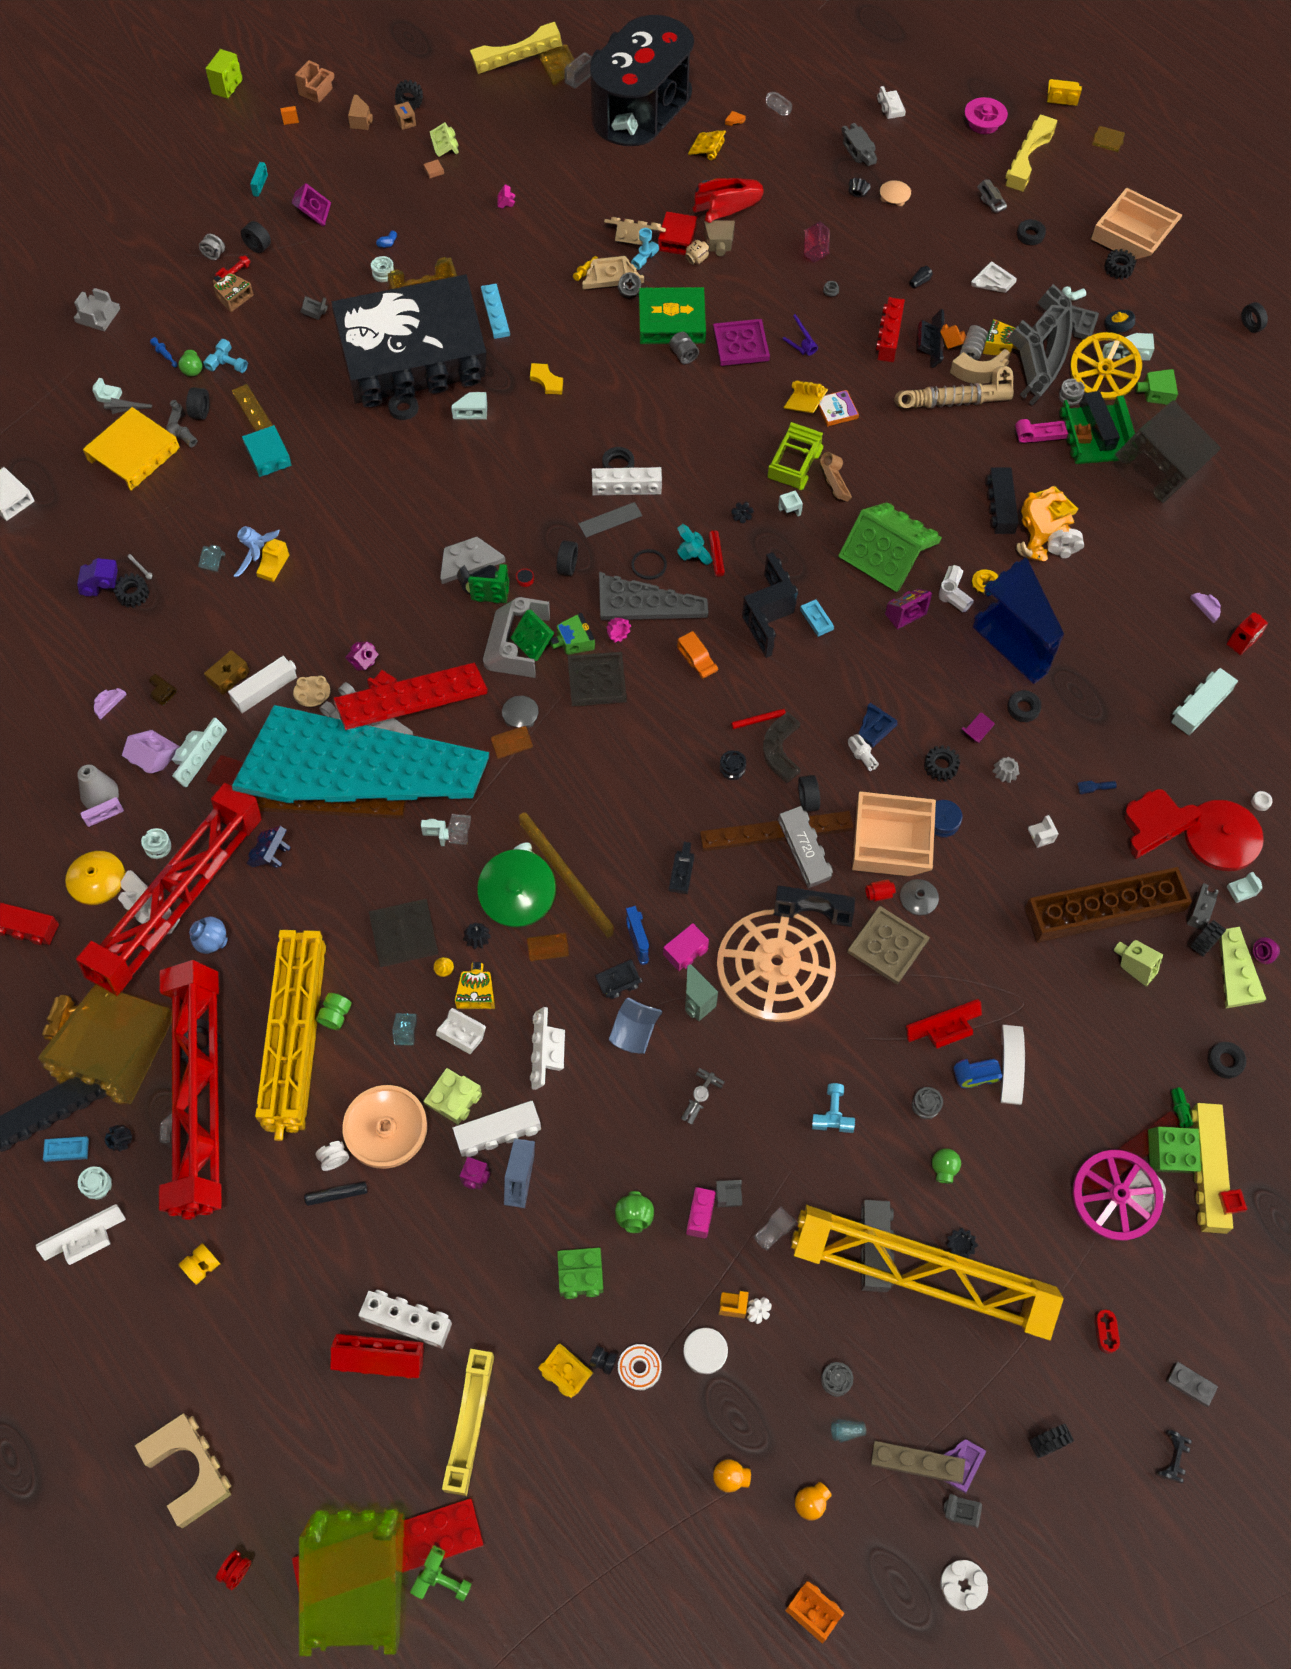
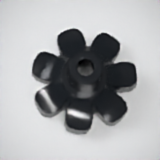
M745 501L743 505L737 502L736 508H732L731 512L734 514L733 519L735 521L740 519V523H745L746 519L751 520V514L754 510Z

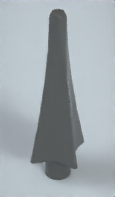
M111 398V402H104V409H111L112 414L128 411L131 407L136 410L153 407L151 404L130 402Z

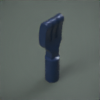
M1084 781L1077 783L1080 794L1093 793L1095 790L1116 789L1117 787L1116 781L1101 783Z

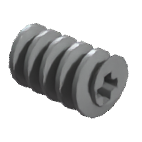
M971 325L960 355L964 352L972 359L978 360L983 352L988 332L980 326Z

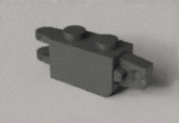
M852 123L849 130L847 126H843V145L855 162H865L868 166L876 164L875 144L870 140L862 127Z

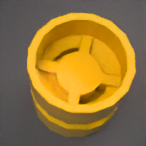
M201 1243L193 1250L192 1256H186L178 1265L197 1285L206 1277V1272H212L220 1265V1262Z

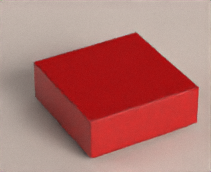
M1241 1189L1224 1191L1218 1194L1224 1215L1247 1211Z

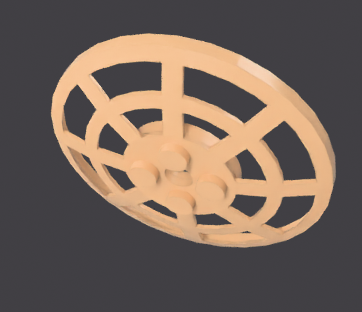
M774 910L752 913L735 923L721 942L717 957V972L721 987L735 1006L758 1019L783 1022L795 1020L811 1013L827 998L833 985L836 962L831 943L817 925L799 914H796L793 918L806 923L817 934L807 937L799 929L788 925L789 917L782 916L780 923H769L756 927L750 921L751 919L763 915H773ZM743 924L749 933L741 940L737 950L725 949L731 935ZM779 929L778 937L768 940L761 931ZM790 931L796 934L802 941L793 945L788 940H785L786 932ZM754 936L760 945L756 948L755 952L744 951L746 943ZM821 940L824 941L829 953L830 969L818 966V954L813 944ZM808 947L812 955L813 964L801 961L799 951ZM724 957L735 958L736 971L740 978L731 987L724 973ZM741 958L753 960L754 970L747 975L744 974ZM773 958H780L783 963L777 966L771 960ZM800 969L811 972L808 980L802 986H800L795 978ZM816 975L828 977L823 991L814 1001L810 1002L805 991L813 984ZM759 977L769 984L767 992L758 989L751 982ZM789 983L794 990L786 994H775L777 985ZM746 987L753 994L766 999L764 1011L748 1005L735 993ZM798 997L804 1006L799 1010L788 1013H771L774 1001H786Z

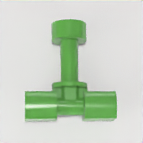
M433 1546L424 1563L425 1568L422 1574L419 1573L410 1593L423 1599L429 1585L434 1587L437 1582L456 1592L455 1598L463 1602L472 1583L464 1579L459 1583L441 1574L443 1568L439 1567L445 1555V1551Z

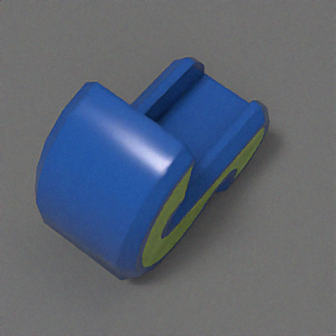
M968 1059L957 1062L953 1068L957 1084L961 1088H972L984 1083L993 1084L1000 1081L1003 1077L999 1063L995 1059L969 1064Z

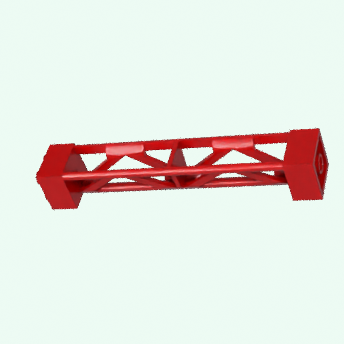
M227 783L220 787L211 798L213 805L211 813L102 943L98 945L91 941L76 958L84 978L115 996L121 993L132 979L133 974L246 836H249L262 820L255 796L233 791L232 786ZM221 822L227 825V827L222 831V833ZM210 827L209 848L200 854L181 861L207 828ZM234 829L239 831L225 850L220 848ZM212 857V862L207 863L208 860ZM196 863L190 870L179 873L176 872L178 870H181L185 867H188ZM196 875L203 876L189 893L187 886ZM164 888L171 893L165 901ZM152 896L149 921L121 933ZM179 897L183 901L166 921L162 916ZM154 927V933L147 935ZM136 935L132 941L122 944H116L118 942H121L127 938ZM138 946H142L144 949L128 967L126 960Z

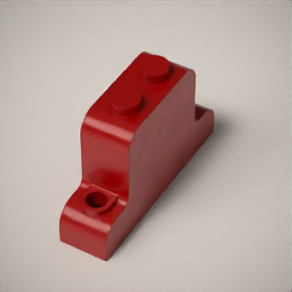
M1162 789L1145 793L1138 801L1133 800L1126 806L1124 820L1135 834L1130 839L1132 843L1130 848L1131 854L1135 859L1140 858L1199 823L1203 813L1195 805L1179 808Z

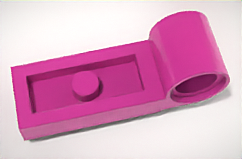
M1022 419L1015 424L1018 439L1023 443L1065 439L1068 435L1064 421L1031 424L1029 420Z

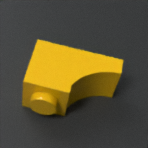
M273 539L265 544L262 549L261 563L256 572L257 577L271 582L275 581L289 557L285 542Z

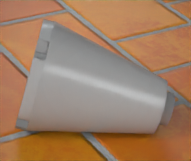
M84 765L79 769L80 799L86 808L90 809L115 797L119 798L116 782L93 765Z

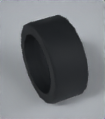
M610 448L602 457V468H613L608 465L613 459L626 460L628 465L624 468H634V456L626 448Z
M565 540L561 542L557 556L558 574L573 575L578 556L577 542Z
M815 775L799 777L798 791L803 811H818L820 809V792Z

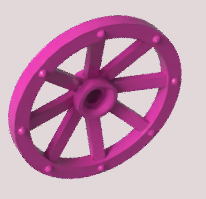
M1122 1150L1100 1152L1086 1160L1074 1178L1072 1195L1076 1211L1089 1229L1104 1238L1127 1241L1140 1237L1157 1223L1161 1215L1163 1190L1160 1180L1152 1167L1135 1154ZM1114 1158L1126 1160L1134 1164L1123 1183L1120 1181ZM1106 1159L1114 1185L1089 1169L1097 1162ZM1141 1169L1149 1179L1152 1187L1130 1189V1184ZM1087 1176L1106 1188L1108 1192L1082 1196L1084 1177ZM1118 1190L1123 1193V1197L1118 1195ZM1154 1194V1205L1151 1214L1136 1203L1131 1196ZM1109 1199L1110 1203L1095 1222L1088 1214L1084 1203ZM1126 1204L1146 1220L1141 1227L1133 1231H1129ZM1116 1206L1119 1207L1122 1232H1114L1102 1227V1224Z

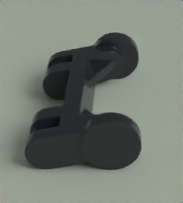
M1166 1430L1165 1434L1170 1436L1169 1438L1172 1440L1175 1449L1171 1466L1166 1470L1157 1471V1476L1183 1484L1184 1479L1177 1477V1474L1185 1476L1186 1470L1179 1468L1182 1452L1190 1453V1448L1185 1446L1184 1443L1192 1444V1440L1181 1436L1178 1432Z

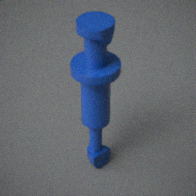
M156 337L152 338L150 343L156 346L155 351L161 353L167 360H170L173 367H177V362L172 359V355L165 349V344L159 343Z

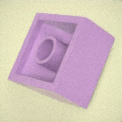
M149 730L128 736L122 756L128 759L130 763L143 768L145 772L154 773L163 770L169 764L180 746L155 731Z

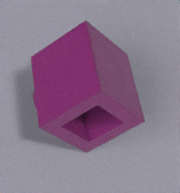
M467 1157L459 1177L465 1187L481 1190L483 1184H486L489 1179L490 1171L487 1163Z

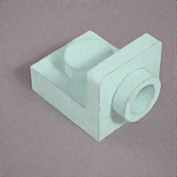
M633 113L621 114L616 116L612 127L614 131L627 129L630 135H634L638 122Z
M98 378L97 382L93 385V393L99 402H111V398L119 399L122 394L121 388L105 385L102 378Z
M1251 872L1245 878L1229 883L1227 889L1235 902L1238 903L1257 896L1262 889V884L1254 872Z

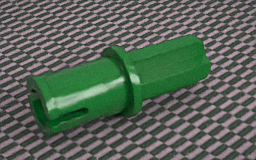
M1180 1087L1172 1089L1171 1094L1175 1104L1173 1109L1178 1115L1180 1127L1183 1128L1185 1125V1128H1189L1194 1124L1189 1111L1190 1104L1187 1103L1184 1091Z

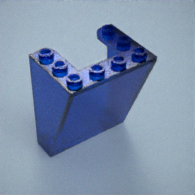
M1024 558L1020 562L1016 561L1008 571L1001 572L997 579L991 580L985 585L984 594L986 596L993 595L998 602L991 603L987 610L981 611L975 616L973 628L1027 679L1035 684L1048 674L1064 632L1028 559Z

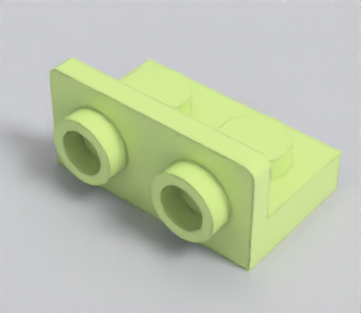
M444 122L430 131L435 153L438 157L451 149L455 154L459 153L457 148L459 145L454 138L455 132L452 127H448Z

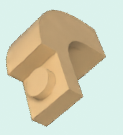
M1005 349L990 361H977L963 352L953 360L950 373L965 382L974 384L992 382L993 370L996 367L1008 365L1010 352Z

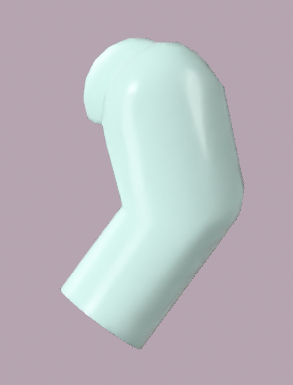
M1070 287L1062 289V292L1073 301L1086 296L1084 288L1076 292H1071Z

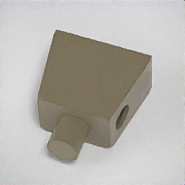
M704 221V237L709 246V251H716L718 256H723L725 251H731L735 221H713L711 223Z

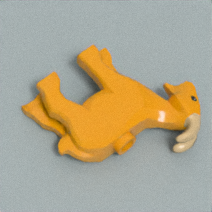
M1054 486L1042 492L1039 497L1032 492L1028 493L1029 496L1025 499L1022 506V522L1028 528L1031 537L1027 547L1024 541L1021 544L1018 543L1017 551L1021 556L1030 560L1046 561L1048 559V549H1044L1042 545L1048 541V537L1058 530L1063 529V532H1069L1071 528L1068 525L1074 523L1071 514L1058 519L1052 518L1051 511L1048 508L1051 503H1063L1066 501L1063 492L1056 493Z

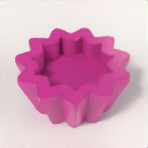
M615 617L608 622L606 627L607 633L614 642H621L630 633L629 628L631 625L629 620Z

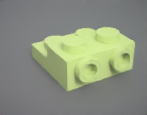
M446 1068L423 1102L428 1107L459 1125L461 1120L464 1121L470 1113L469 1108L472 1104H476L482 1095L481 1087L465 1076L461 1077Z

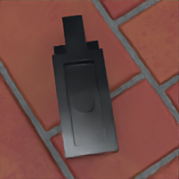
M684 841L682 852L677 851L675 854L669 885L670 892L688 895L694 864V854L690 853V842Z

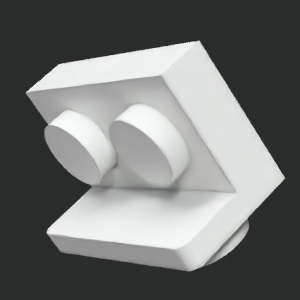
M881 86L877 99L881 103L882 111L886 114L887 119L905 116L906 111L897 91L886 92L884 86Z

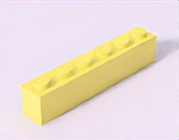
M1197 1103L1190 1110L1194 1123L1193 1129H1199L1201 1172L1194 1173V1181L1198 1186V1191L1196 1192V1203L1199 1204L1197 1222L1198 1225H1201V1232L1227 1234L1233 1229L1232 1214L1224 1215L1218 1195L1220 1192L1230 1191L1223 1105Z

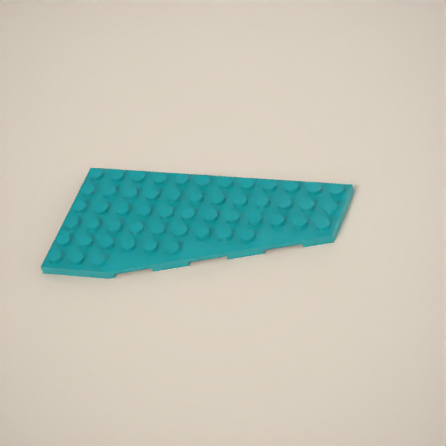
M274 705L234 780L232 789L233 791L286 803H294V800L345 802L363 798H387V800H417V797L449 796V799L473 798L488 762L489 752L368 725L345 730L340 719Z

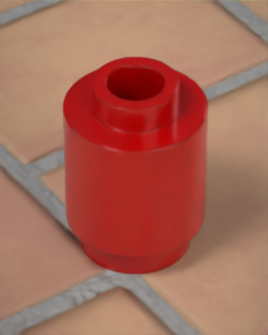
M889 879L872 882L865 886L868 901L873 900V902L891 899L893 894L896 893L895 885Z

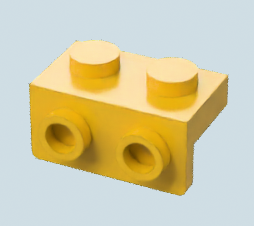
M558 1344L546 1361L538 1367L546 1380L555 1383L558 1386V1390L570 1398L579 1393L593 1374L589 1368L562 1344Z

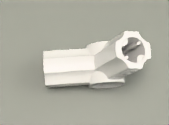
M956 565L949 566L941 583L939 599L943 602H950L960 611L966 612L974 600L957 588L963 570Z

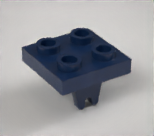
M278 826L262 831L257 837L258 843L248 854L249 859L246 864L251 867L269 864L275 868L281 867L282 863L274 858L273 855L277 848L284 852L290 850L291 847L282 841L286 829Z

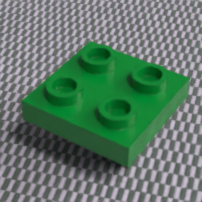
M526 610L511 639L530 659L538 661L546 646L550 644L549 641L553 638L554 632L532 610Z

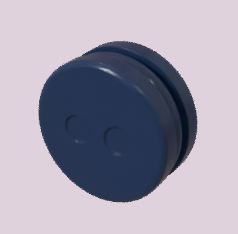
M938 800L935 805L934 835L950 837L959 830L962 822V811L952 801Z

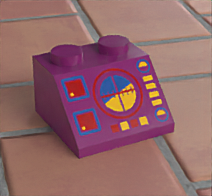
M915 589L912 592L908 591L902 597L893 599L887 604L885 615L896 629H899L927 614L932 593L921 589Z

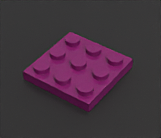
M762 319L713 324L721 366L770 360Z

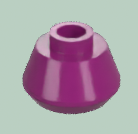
M1259 938L1253 945V955L1261 964L1274 962L1280 954L1279 945L1270 938Z

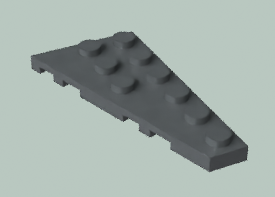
M599 572L601 620H611L615 617L626 620L708 618L707 598L687 593L683 595L675 593V590L668 589L667 591L659 589V586L635 580H622L619 576L610 577L606 576L603 572Z

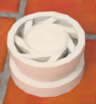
M331 1142L330 1146H323L316 1152L315 1155L321 1161L323 1171L335 1169L348 1161L349 1155L347 1151H344L345 1146L343 1142Z

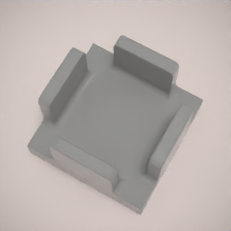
M97 288L92 290L94 296L90 295L88 298L85 292H81L75 301L78 311L74 317L75 322L105 332L120 310L119 304L111 301L108 292Z

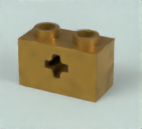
M230 650L209 668L204 675L207 682L224 695L227 691L233 689L235 684L244 679L250 671L247 663Z

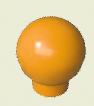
M725 1459L716 1465L713 1479L721 1491L727 1493L735 1492L740 1487L749 1488L751 1470L750 1468H742L737 1461Z
M818 1482L814 1487L803 1488L795 1497L796 1511L806 1520L820 1518L826 1510V1501L831 1497L830 1491L821 1482Z

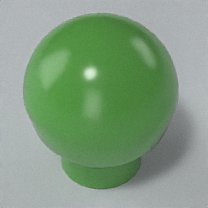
M186 350L179 360V369L184 375L190 377L198 375L202 370L201 359L194 350Z
M944 1148L934 1154L932 1167L935 1173H937L936 1181L946 1184L953 1183V1177L959 1172L961 1167V1159L954 1150Z

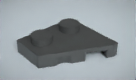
M1072 306V331L1074 337L1086 339L1093 334L1099 313Z

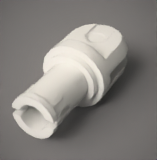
M860 735L851 736L848 739V745L854 753V757L861 759L869 771H872V768H877L879 763L870 753V745Z

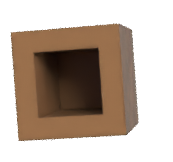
M409 102L394 106L395 117L402 130L416 126L415 113Z

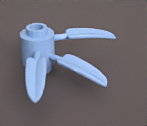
M247 526L239 530L237 537L250 550L234 577L241 575L245 571L252 557L254 561L259 558L260 549L264 546V542L276 538L280 530L267 533L264 536H261L251 527Z

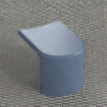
M629 997L626 998L617 1014L609 1041L622 1050L645 1054L654 1025L662 1011L638 1003Z

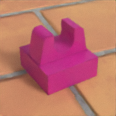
M504 185L498 194V207L502 209L505 206L512 207L515 203L513 200L515 194L510 192V187Z

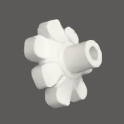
M763 1297L761 1300L755 1298L749 1301L747 1309L749 1315L747 1318L750 1322L754 1321L756 1324L762 1322V1317L765 1320L769 1318L770 1314L767 1311L771 1310V1303H769L767 1298Z

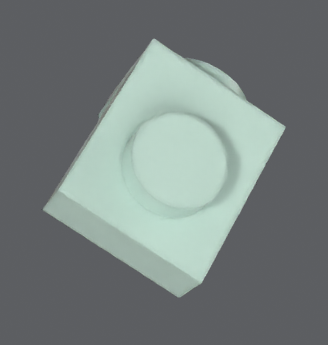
M436 819L422 820L421 829L423 835L439 836L440 845L445 846V840H449V828H446L445 821H438Z

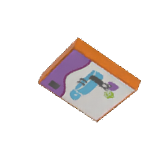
M847 390L825 395L818 405V409L827 427L859 418L857 409Z

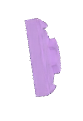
M1201 593L1191 595L1190 599L1213 623L1218 620L1221 605L1215 597L1210 594L1207 596Z
M116 688V690H104L98 694L94 700V712L101 720L127 695L126 692Z

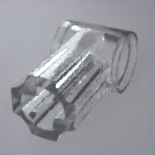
M780 1207L770 1217L769 1222L754 1236V1239L763 1249L768 1251L782 1235L785 1236L795 1226L797 1221Z

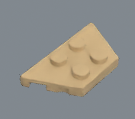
M625 256L593 259L591 268L587 272V277L583 281V289L618 286L621 276L628 272L639 276L641 283H644V276L637 272V268Z

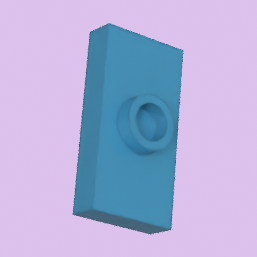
M89 1138L45 1139L43 1160L50 1162L88 1159Z

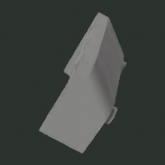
M519 597L496 610L483 657L484 667L487 670L535 678V660L518 657L517 646L508 642L514 615L523 617L526 610H532L541 620L549 621V602Z

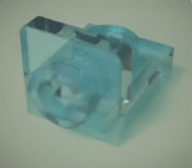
M210 545V547L203 546L198 567L217 572L221 556H225V552L220 550L221 547Z
M396 1013L392 1030L395 1045H414L416 1014Z

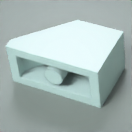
M469 392L452 405L453 419H487L486 392Z

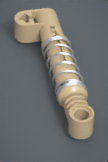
M999 366L992 372V384L982 385L981 383H975L972 385L971 383L970 386L962 384L961 387L953 385L946 388L944 385L943 388L929 386L923 390H902L895 395L894 400L896 405L902 408L918 406L934 408L936 404L941 408L944 405L951 407L953 404L957 406L965 404L968 406L970 403L979 405L983 402L1012 400L1013 371L1007 366ZM1006 380V384H999L998 381ZM903 395L908 397V401L905 404L902 402Z

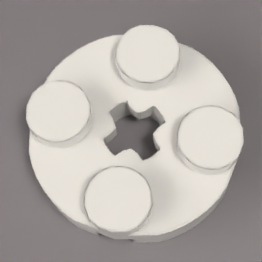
M1063 529L1058 530L1048 537V551L1055 555H1060L1061 558H1068L1071 554L1084 548L1083 535L1075 529H1069V532H1063Z
M968 1560L953 1562L944 1569L940 1578V1587L946 1602L950 1606L960 1611L976 1609L986 1599L988 1579L978 1565ZM967 1579L970 1589L962 1592L960 1591L961 1586L958 1585V1581Z

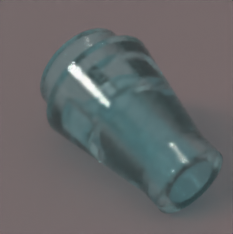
M837 1419L831 1425L832 1437L834 1441L842 1443L865 1436V1423Z

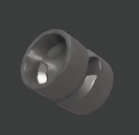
M686 332L677 333L669 342L670 348L683 364L691 363L699 354V349Z

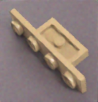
M611 217V220L605 219L604 221L605 223L617 225L615 241L642 245V241L639 239V231L642 228L661 232L666 231L658 223H651L650 226L644 221H638V224H636L634 220L625 219L622 222L620 221L621 218Z

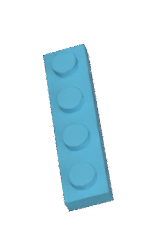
M497 284L481 286L494 339L510 336Z

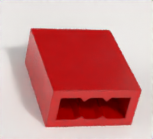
M666 212L662 228H665L666 231H660L658 238L659 251L685 255L686 248L694 240L697 229V217Z

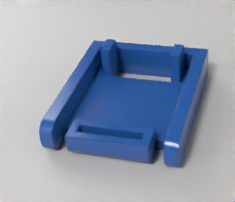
M636 906L626 908V926L639 963L645 965L649 962V943L641 923V919H643L642 914L637 912Z

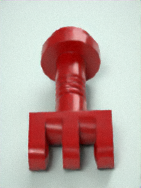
M247 256L238 257L239 262L228 271L222 268L215 276L223 278L229 273L235 274L242 267L247 269L251 262Z

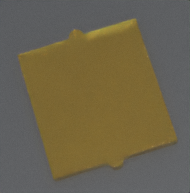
M1099 126L1097 133L1094 135L1095 139L1092 145L1118 152L1120 146L1123 145L1125 133Z

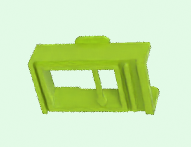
M791 422L771 465H769L768 478L796 487L798 490H803L808 481L806 474L813 460L818 459L823 450V445L821 444L823 433ZM790 439L810 444L812 447L809 451L806 448L789 444ZM787 446L803 453H808L800 471L778 464Z

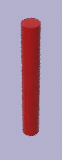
M785 709L768 712L731 722L732 729L741 728L786 716Z

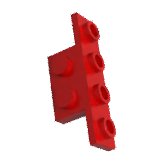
M976 999L907 1025L908 1042L928 1036L937 1049L973 1035V1029L967 1021L982 1015L981 1001Z

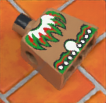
M232 273L227 274L223 278L215 276L213 279L216 297L230 312L254 295L251 283Z

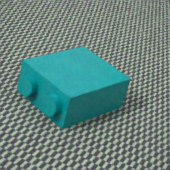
M275 425L242 436L245 448L259 477L292 466L289 454Z

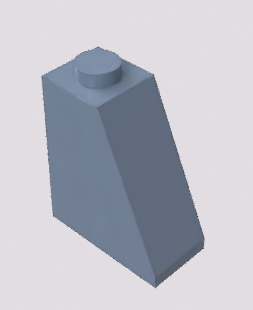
M514 1139L505 1175L504 1205L522 1208L526 1206L535 1153V1141Z

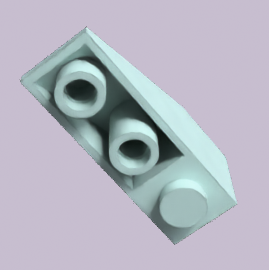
M1135 333L1125 337L1136 346L1141 360L1151 359L1154 351L1153 334ZM1114 341L1104 345L1102 350L1104 358L1108 357ZM1119 344L1112 359H1122L1131 354L1124 346Z

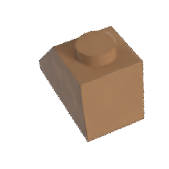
M354 95L348 114L350 128L368 130L370 123L372 124L373 115L370 114L369 106L358 95Z

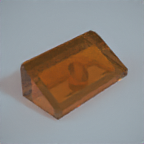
M526 726L491 737V743L498 759L533 747Z
M566 933L527 938L530 961L569 955Z

